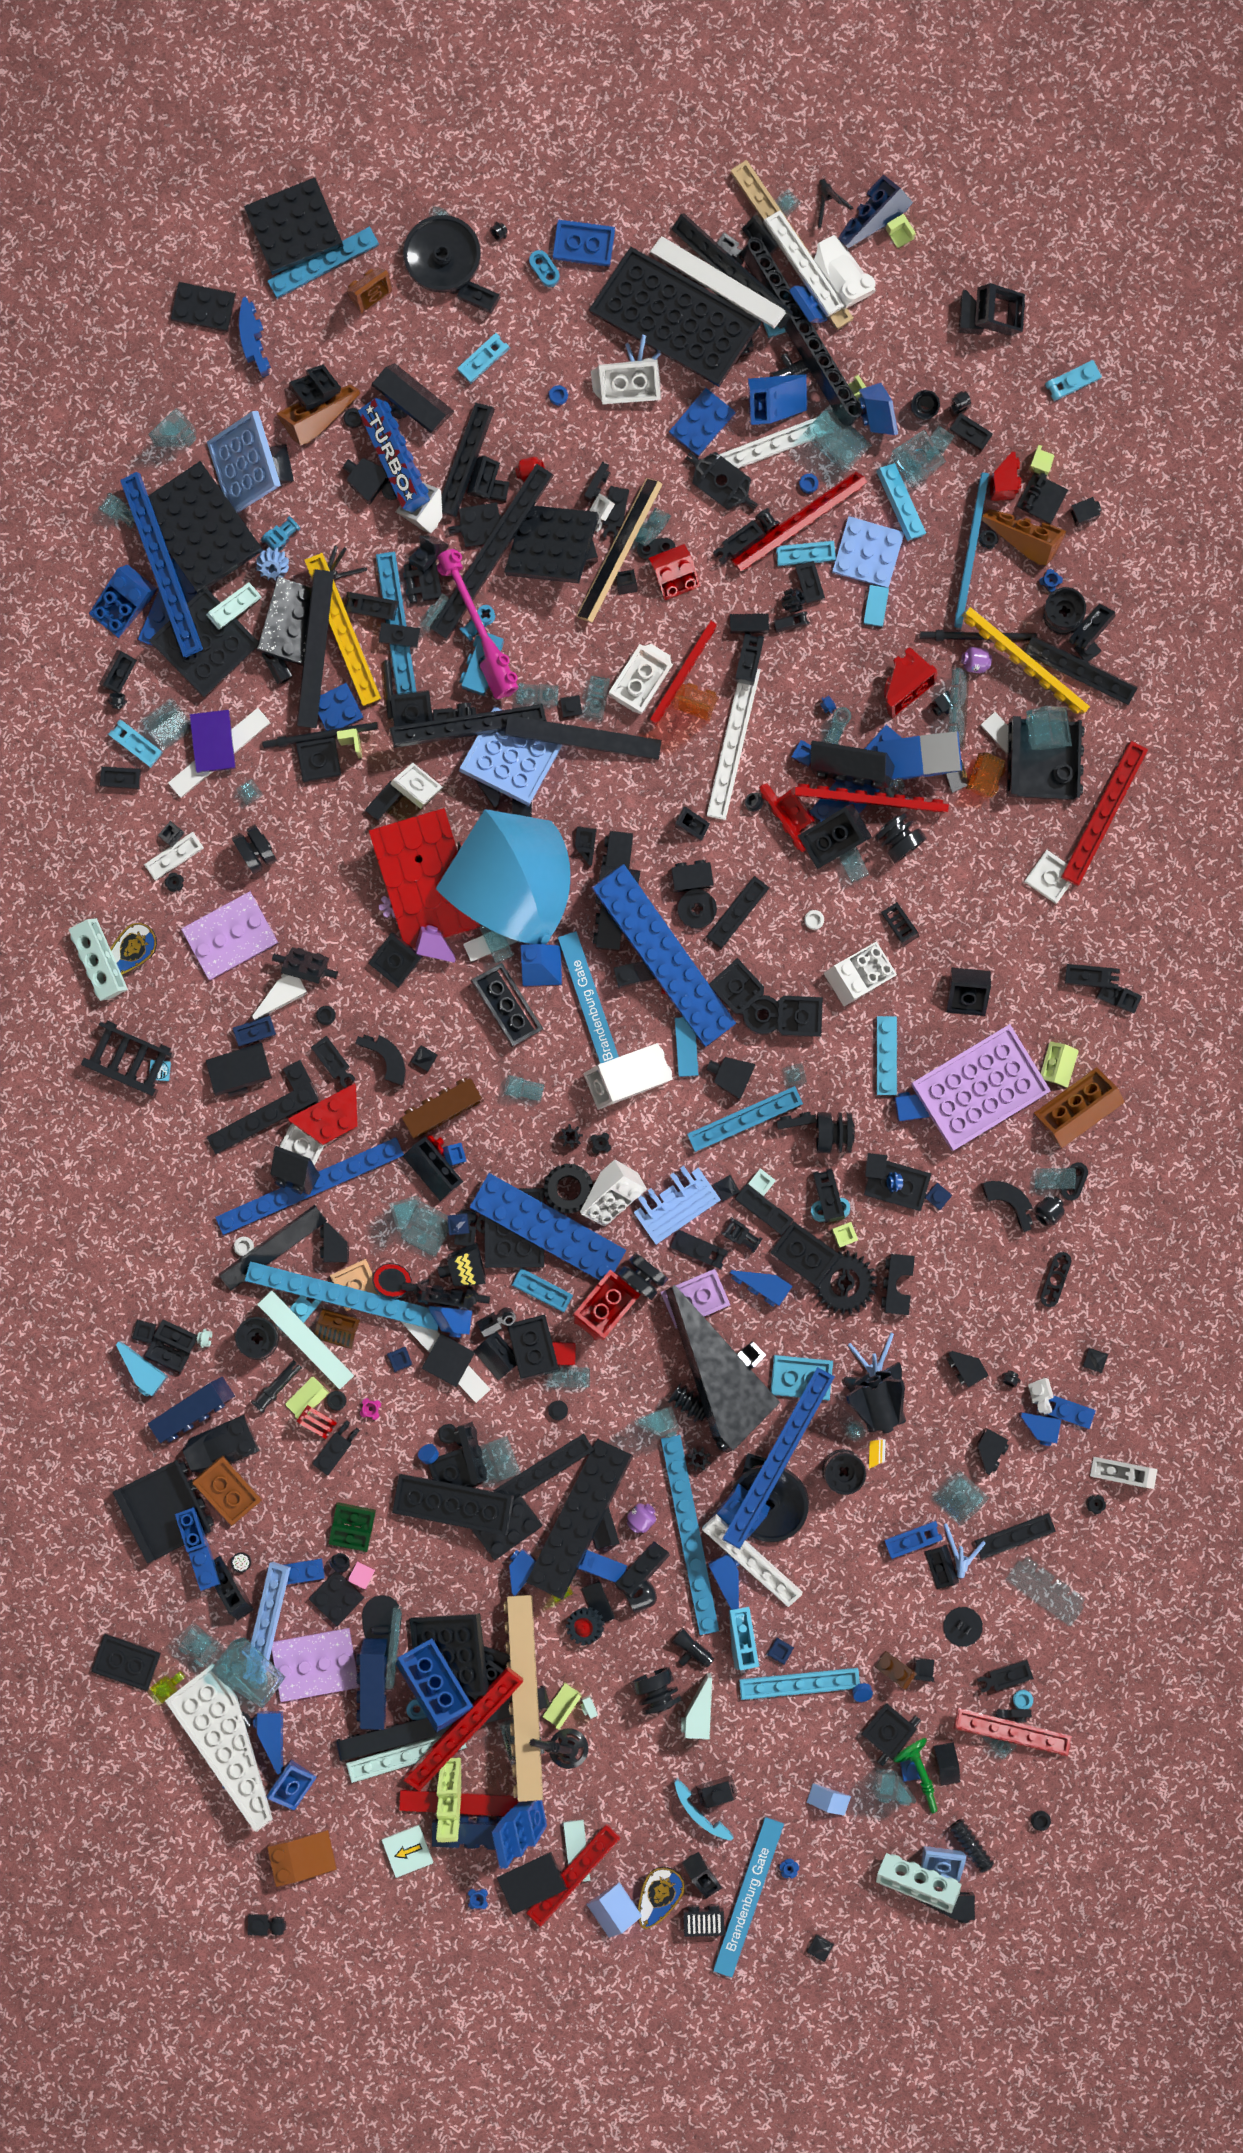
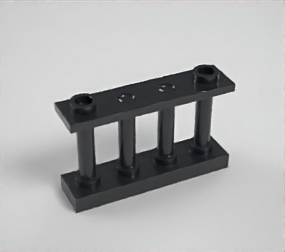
M108 1020L106 1023L100 1022L99 1026L105 1028L93 1057H90L89 1060L83 1058L81 1065L156 1097L158 1090L154 1088V1082L166 1055L174 1057L175 1054L170 1052L171 1048L160 1044V1047H157L116 1029L118 1025ZM112 1032L122 1035L123 1038L111 1065L108 1064V1067L100 1065L101 1056ZM130 1040L140 1043L141 1046L129 1073L126 1072L123 1075L118 1073V1066ZM149 1047L158 1051L159 1054L147 1080L141 1083L136 1081V1074Z

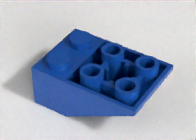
M806 374L749 378L748 401L751 425L769 424L807 411Z
M129 565L119 567L89 614L119 638L150 602L157 588Z

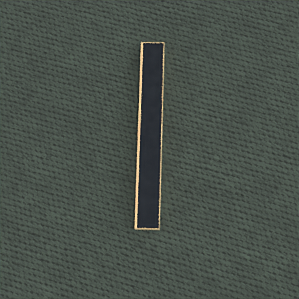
M646 478L576 615L578 618L593 622L662 487L661 482Z

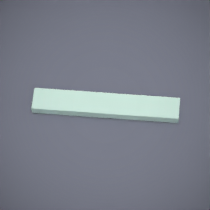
M272 1290L257 1303L339 1389L354 1376Z
M443 1735L420 1740L346 1763L351 1783L416 1764ZM466 1743L459 1750L467 1748Z

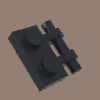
M436 560L425 572L420 569L412 570L411 564L403 565V578L407 584L406 596L409 597L410 604L417 603L416 595L422 594L423 601L442 598ZM419 577L421 587H415L413 578Z

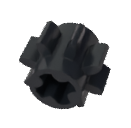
M790 588L784 591L785 596L781 599L783 608L786 611H790V613L803 610L801 606L805 604L803 592L797 590V588Z
M459 703L456 705L457 709H453V718L476 714L475 707L471 708V703Z
M569 1124L568 1130L561 1128L564 1135L560 1136L559 1139L565 1140L563 1147L570 1144L573 1149L574 1143L581 1145L578 1137H582L583 1134L577 1133L579 1127H576L574 1130L571 1129ZM568 1132L571 1134L572 1132H575L574 1137L576 1138V1140L567 1141L568 1137L566 1133Z
M704 1447L700 1451L693 1448L694 1454H687L692 1459V1461L688 1462V1465L694 1464V1471L698 1467L705 1471L704 1465L706 1463L711 1464L707 1460V1457L711 1454H704ZM696 1454L704 1455L705 1457L700 1465L698 1462L694 1463Z

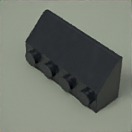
M812 740L811 770L817 778L823 780L832 778L840 783L850 781L858 786L867 784L876 789L890 787L895 765L887 753Z

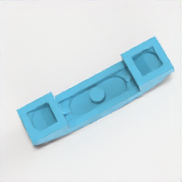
M676 1778L674 1782L678 1797L693 1820L711 1834L731 1841L734 1838L733 1834L720 1821L713 1826L687 1799L691 1795V1791Z

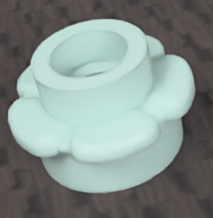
M203 1329V1332L198 1333L197 1343L200 1344L201 1348L210 1347L211 1341H209V1337L212 1338V1331Z

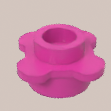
M368 1398L363 1399V1407L360 1411L361 1417L365 1418L367 1416L373 1420L378 1419L381 1402L379 1400L370 1401Z

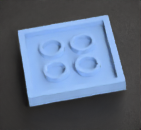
M849 516L832 573L889 588L904 532Z

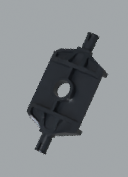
M691 452L686 456L685 459L695 465L692 484L722 505L727 511L742 503L746 504L753 511L758 507L759 504L749 498L750 496L748 495L752 481L751 478L717 452L711 453L703 459H698ZM720 475L727 478V483L723 486L716 483V479Z
M427 1278L416 1284L403 1282L402 1290L414 1292L418 1302H425V1304L433 1302L442 1306H458L459 1310H469L477 1302L490 1303L491 1296L478 1295L477 1291L470 1285H468L466 1293L457 1288L445 1290L442 1286L438 1285L428 1287L429 1279Z

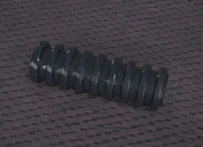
M959 1819L950 1826V1832H954L953 1836L957 1837L956 1840L958 1842H961L960 1846L964 1847L965 1852H968V1857L972 1858L971 1861L976 1863L975 1867L979 1868L978 1871L980 1873L988 1871L992 1868L994 1861L990 1860L991 1857L989 1855H986L987 1851L983 1850L982 1845H979V1840H976V1836L971 1834V1829L968 1830L969 1826L964 1824V1819Z

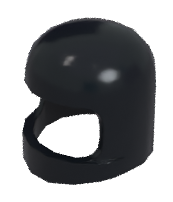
M648 1580L642 1586L643 1594L641 1596L630 1598L624 1594L634 1614L652 1607L657 1601L655 1588Z

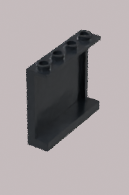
M1012 716L1008 719L1006 797L1077 800L1080 798V795L1083 793V784L1080 783L1084 771L1083 764H1081V757L1084 755V745L1081 744L1085 732L1082 720L1077 722L1021 719V716ZM1059 764H1067L1073 770V777L1068 783H1059L1054 778V769Z
M180 1459L112 1492L147 1564L184 1545L175 1514L195 1508L204 1533L207 1534L214 1530L212 1526L215 1523L211 1515L207 1516L204 1511L206 1504L202 1497L198 1498L195 1492L197 1487L192 1483L193 1479L189 1480L186 1474L189 1472L188 1467Z

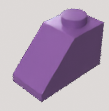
M429 925L421 927L415 947L416 954L455 963V955L438 928Z

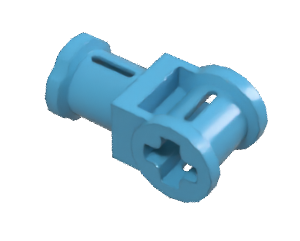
M288 516L284 524L280 527L276 525L273 529L266 532L260 541L266 543L272 551L278 548V552H280L290 541L289 537L301 528Z
M489 605L479 607L477 612L485 628L493 623L495 613ZM482 612H485V613L490 612V613H489L490 618H489V619H488L487 617H484V618H483ZM473 620L465 627L459 629L469 641H472L473 637L478 633Z

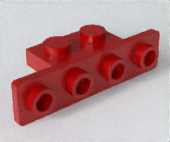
M768 783L759 787L761 796L771 805L772 813L777 818L779 817L782 822V828L786 833L790 834L794 846L801 852L806 851L798 835L801 834L800 831L815 820L800 797L791 796V790H789L780 798H777Z

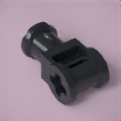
M730 1217V1223L725 1231H722L720 1234L734 1243L743 1244L754 1253L763 1238L754 1236L745 1225Z

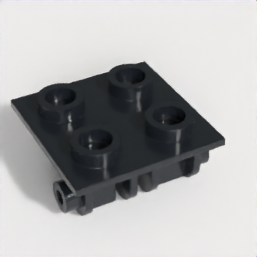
M1033 473L1016 507L1051 524L1068 489L1046 479L1047 475L1044 473L1039 475Z

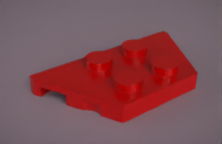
M355 1083L288 1118V1122L294 1124L321 1145L356 1128L358 1124Z

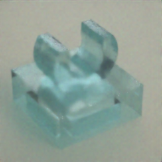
M253 779L236 788L247 806L263 796Z

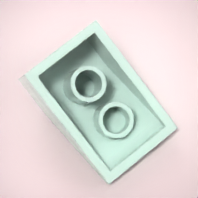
M711 1673L706 1674L685 1712V1718L681 1717V1732L685 1733V1738H710Z

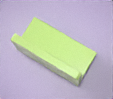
M357 729L337 731L340 745L355 744L358 758H363Z
M1050 1041L1041 1070L1043 1079L1047 1082L1068 1087L1078 1050L1066 1044Z
M311 1377L286 1403V1406L298 1419L307 1405L315 1408L330 1392L316 1378Z
M564 1683L543 1717L554 1724L555 1728L559 1730L581 1698V1693Z

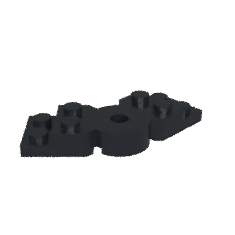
M738 958L709 983L713 991L735 1015H743L745 1026L754 1034L768 1035L776 1030L781 1036L821 1037L823 997L782 996L776 1001L774 998L764 995V986ZM765 1010L768 1013V1018L760 1020L757 1012Z

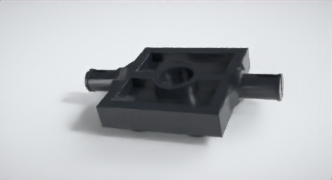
M497 502L459 508L460 525L448 527L451 530L449 534L461 533L466 548L484 545L502 518Z
M292 947L288 955L282 956L274 953L272 961L283 964L281 973L317 984L325 976L337 979L339 971L327 969L329 957L319 953L308 952L302 948Z

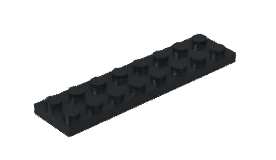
M599 1439L596 1440L593 1446L594 1451L589 1454L526 1581L528 1584L563 1600L633 1458L632 1454Z

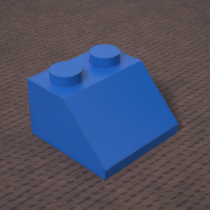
M882 383L859 389L860 397L858 402L864 413L861 415L863 425H867L870 432L897 435L898 429L893 401Z

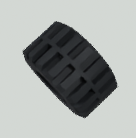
M567 1163L559 1165L549 1172L545 1179L544 1194L548 1203L557 1211L568 1214L576 1213L582 1209L593 1188V1182L588 1172L582 1167ZM565 1177H573L580 1184V1193L573 1200H564L557 1193V1185Z

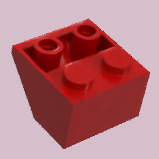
M1011 452L994 471L989 481L991 501L1012 500L1019 493V489H1021V477L1017 476V469H1020L1019 457L1016 458L1015 452Z
M685 544L648 558L664 601L701 587L692 556Z

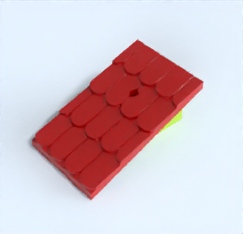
M445 808L368 830L404 942L412 948L416 947L420 928L428 925L438 928L444 938L481 927L478 922L452 905L436 889L458 853ZM423 858L421 863H417L416 860Z

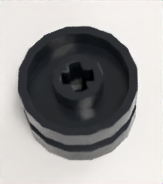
M253 824L246 829V833L251 841L248 842L241 833L232 837V840L251 872L255 875L263 870V866L258 859L259 857L268 866L278 860L272 852V847L265 835L261 834L256 824Z
M635 1252L629 1261L637 1270L633 1271L628 1266H624L618 1274L628 1281L627 1284L638 1293H643L652 1300L658 1292L650 1282L653 1281L658 1286H663L669 1278Z

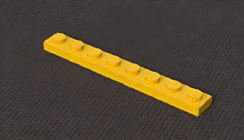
M323 553L304 560L312 579L314 569L330 571ZM333 580L329 623L362 705L366 706L381 700V696Z
M971 607L966 609L961 615L965 618L964 622L967 625L976 627L983 638L994 642V647L997 650L1006 652L1013 663L1024 667L1026 674L1036 677L1043 688L1053 691L1056 699L1061 702L1065 701L1073 713L1083 714L1090 708L1088 704Z

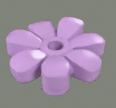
M383 896L381 901L384 904L379 905V910L384 911L383 916L389 918L390 915L396 918L393 908H391L390 898Z

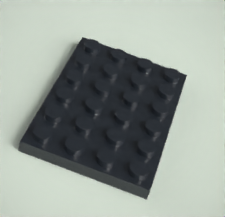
M201 461L148 495L167 550L198 594L263 551Z

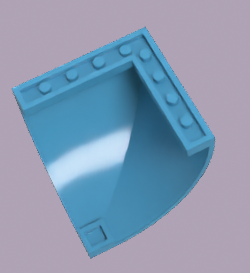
M484 809L436 889L457 909L488 929L520 942L546 945L560 923L568 901L570 862L566 845L552 821Z

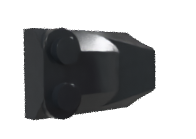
M244 1414L189 1438L186 1447L182 1451L191 1472L202 1473L222 1455L231 1464L260 1451Z

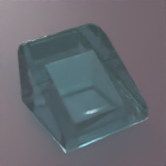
M802 1063L783 1068L787 1087L807 1082Z

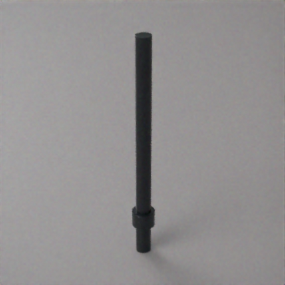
M937 629L935 631H920V639H935V641H944V639L986 640L979 632H944V630ZM1002 633L1011 641H1030L1033 635L1037 637V633Z
M371 722L286 737V735L278 736L277 739L263 741V748L278 746L279 748L288 747L289 744L336 737L337 731L357 729L358 733L377 730L378 723Z

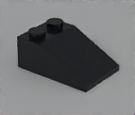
M853 804L844 807L798 835L817 869L872 838Z

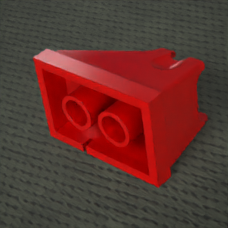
M910 647L904 650L906 654L904 658L897 656L893 660V673L891 676H888L885 684L886 710L892 719L907 708L906 704L910 705L937 683V669L927 663Z
M609 1270L574 1312V1324H577L591 1335L593 1340H604L641 1294L612 1270Z

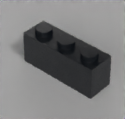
M426 1136L414 1144L402 1156L439 1201L450 1195L464 1182Z

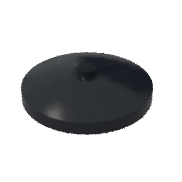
M436 215L420 221L411 229L404 243L403 258L407 272L419 286L429 291L445 293L460 289L472 280L480 265L481 249L477 235L467 223L453 216Z
M763 1465L752 1467L742 1473L736 1480L732 1491L738 1484L749 1491ZM785 1468L765 1503L770 1507L769 1512L750 1536L765 1542L783 1541L795 1535L804 1525L809 1512V1496L802 1481L790 1470Z

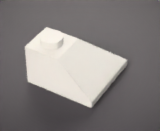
M423 483L429 491L427 494L430 501L413 513L402 509L400 505L396 513L421 530L432 533L442 519L441 490Z

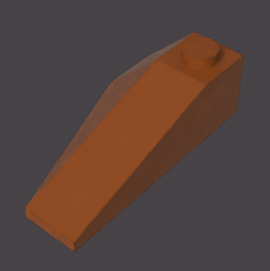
M350 384L342 387L339 393L316 408L306 411L303 406H300V403H296L276 414L292 440L299 445L310 443L312 439L322 433L361 393L360 390Z

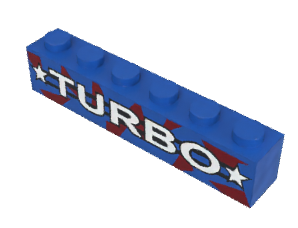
M375 398L359 409L358 412L402 509L413 513L430 501L427 494L429 491L425 484L422 483L421 473L413 463L414 458L406 448V440L398 430L399 425L391 415L390 405L386 401Z

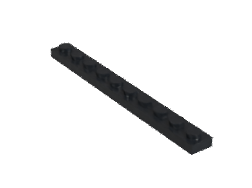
M538 464L533 468L462 579L472 601L554 476ZM458 588L455 589L430 628L447 640L467 611Z

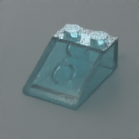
M245 1637L233 1640L211 1670L225 1685L261 1708L267 1704L286 1678Z

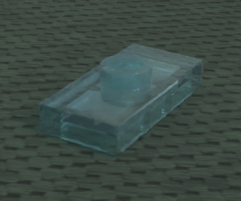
M443 593L435 605H431L428 608L427 616L420 625L422 630L430 633V628L449 600Z
M857 847L839 857L851 883L869 876V872Z
M485 926L480 927L496 964L514 956L505 936Z
M1075 1168L1036 1169V1189H1075Z

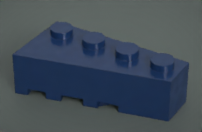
M364 1638L361 1652L357 1653L356 1665L360 1666V1672H357L356 1684H360V1691H357L356 1702L360 1703V1709H357L356 1720L360 1722V1729L384 1730L386 1694L384 1692H386L387 1676H384V1673H386L387 1656H385L387 1639Z

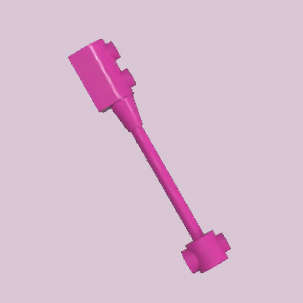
M455 549L446 550L437 557L439 560L437 570L443 576L452 575L480 635L485 660L480 664V667L494 698L509 697L519 688L516 683L517 675L508 666L509 657L500 652L488 636L459 573L463 569L460 561L462 559L461 553Z

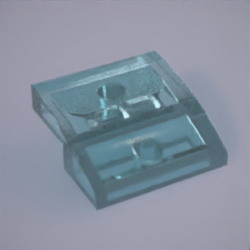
M421 1201L401 1239L436 1257L449 1233L448 1217L446 1214Z
M508 1436L480 1445L483 1464L487 1469V1480L482 1482L484 1486L521 1473Z

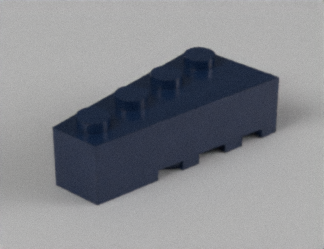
M222 1376L205 1385L147 1424L159 1443L164 1441L170 1443L178 1438L177 1433L183 1431V1433L189 1431L194 1427L193 1423L197 1420L201 1423L210 1417L208 1413L213 1410L216 1413L224 1408V1403L234 1398L235 1395Z
M460 1816L458 1842H438L436 1839L438 1818L433 1819L432 1847L459 1848L460 1844H464V1848L476 1849L480 1845H484V1848H487V1850H495L492 1832L504 1816H497V1820H489L488 1816H477V1820L469 1819L468 1816Z

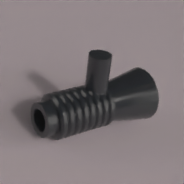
M785 353L780 358L786 368L770 372L769 375L770 377L801 375L810 371L803 359L792 363L788 354Z
M683 1627L671 1641L672 1644L686 1651L678 1660L682 1666H685L692 1657L701 1666L707 1668L714 1661L712 1653L697 1643V1641H694Z

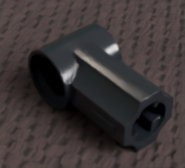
M262 653V657L277 685L283 684L292 678L283 659L277 657L268 659L266 657L267 654Z

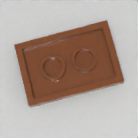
M223 1455L192 1481L231 1526L262 1501L257 1492Z

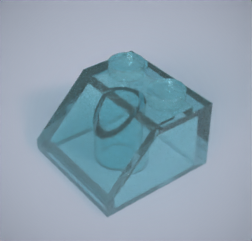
M175 408L148 435L155 447L184 448L186 445L190 446L194 443L197 432L193 424Z
M925 429L894 449L891 453V458L912 488L929 478L946 463V460Z
M1044 706L1026 711V723L1030 734L1029 743L1032 750H1048L1072 746L1066 708Z
M671 1405L634 1419L636 1426L661 1437L664 1435L666 1438L677 1435V1430H680Z
M957 1470L934 1495L932 1500L962 1526L978 1512L990 1497L960 1470Z
M194 1622L186 1628L176 1643L179 1645L178 1649L182 1653L192 1655L195 1658L194 1662L202 1668L204 1666L208 1668L224 1648L222 1644Z

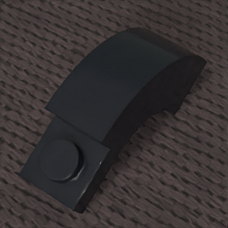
M368 1035L358 1036L355 1042L356 1045L378 1052L385 1059L387 1072L384 1079L404 1086L406 1081V1065L397 1047L380 1035L377 1042H374L375 1038Z
M1002 1181L981 1183L987 1202L1001 1200L1008 1203L1015 1211L1021 1232L1031 1230L1033 1222L1030 1214H1026V1210L1032 1209V1205L1020 1189Z

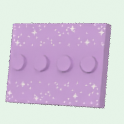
M251 892L240 896L181 929L209 981L278 944Z
M350 1628L273 1642L272 1654L281 1702L360 1687L359 1684H356L357 1667Z

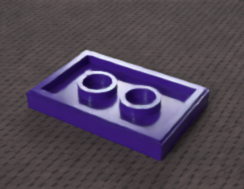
M221 710L190 714L196 772L235 769L230 711Z

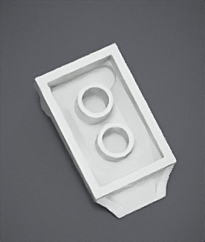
M835 235L817 244L814 261L843 303L844 309L875 293L874 278L863 272L846 247Z
M646 358L643 361L602 364L591 371L593 392L601 399L602 404L661 399L657 360Z
M639 644L610 689L609 695L628 709L642 714L672 668L671 656L652 644L645 646Z

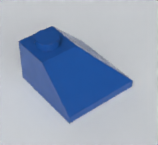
M545 944L521 945L523 986L562 985L561 946Z

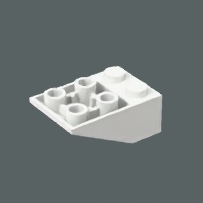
M877 941L823 973L843 1006L850 1004L897 975Z
M613 1160L600 1172L580 1213L605 1227L647 1188L638 1172L617 1160Z

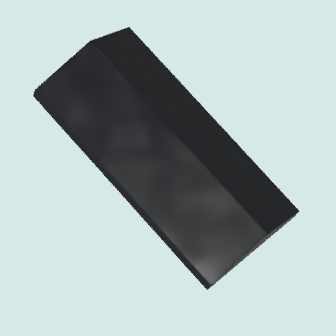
M396 363L385 367L371 384V386L430 433H433L455 412Z
M502 963L471 980L472 985L511 1047L524 1042L543 1030V1027ZM497 970H501L537 1029L534 1030Z

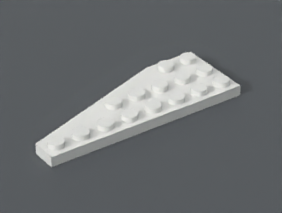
M212 1664L166 1699L165 1702L253 1830L258 1832L273 1820L238 1698L215 1664Z

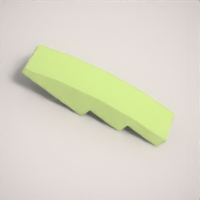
M451 1758L439 1771L437 1796L439 1798L437 1807L438 1827L436 1836L438 1842H458L461 1805V1758Z

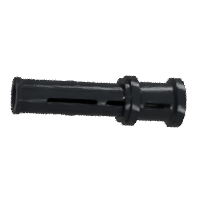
M294 1359L269 1387H264L262 1389L263 1392L255 1400H251V1403L263 1414L266 1412V1407L272 1401L277 1400V1394L302 1369L298 1364L292 1370L297 1364Z

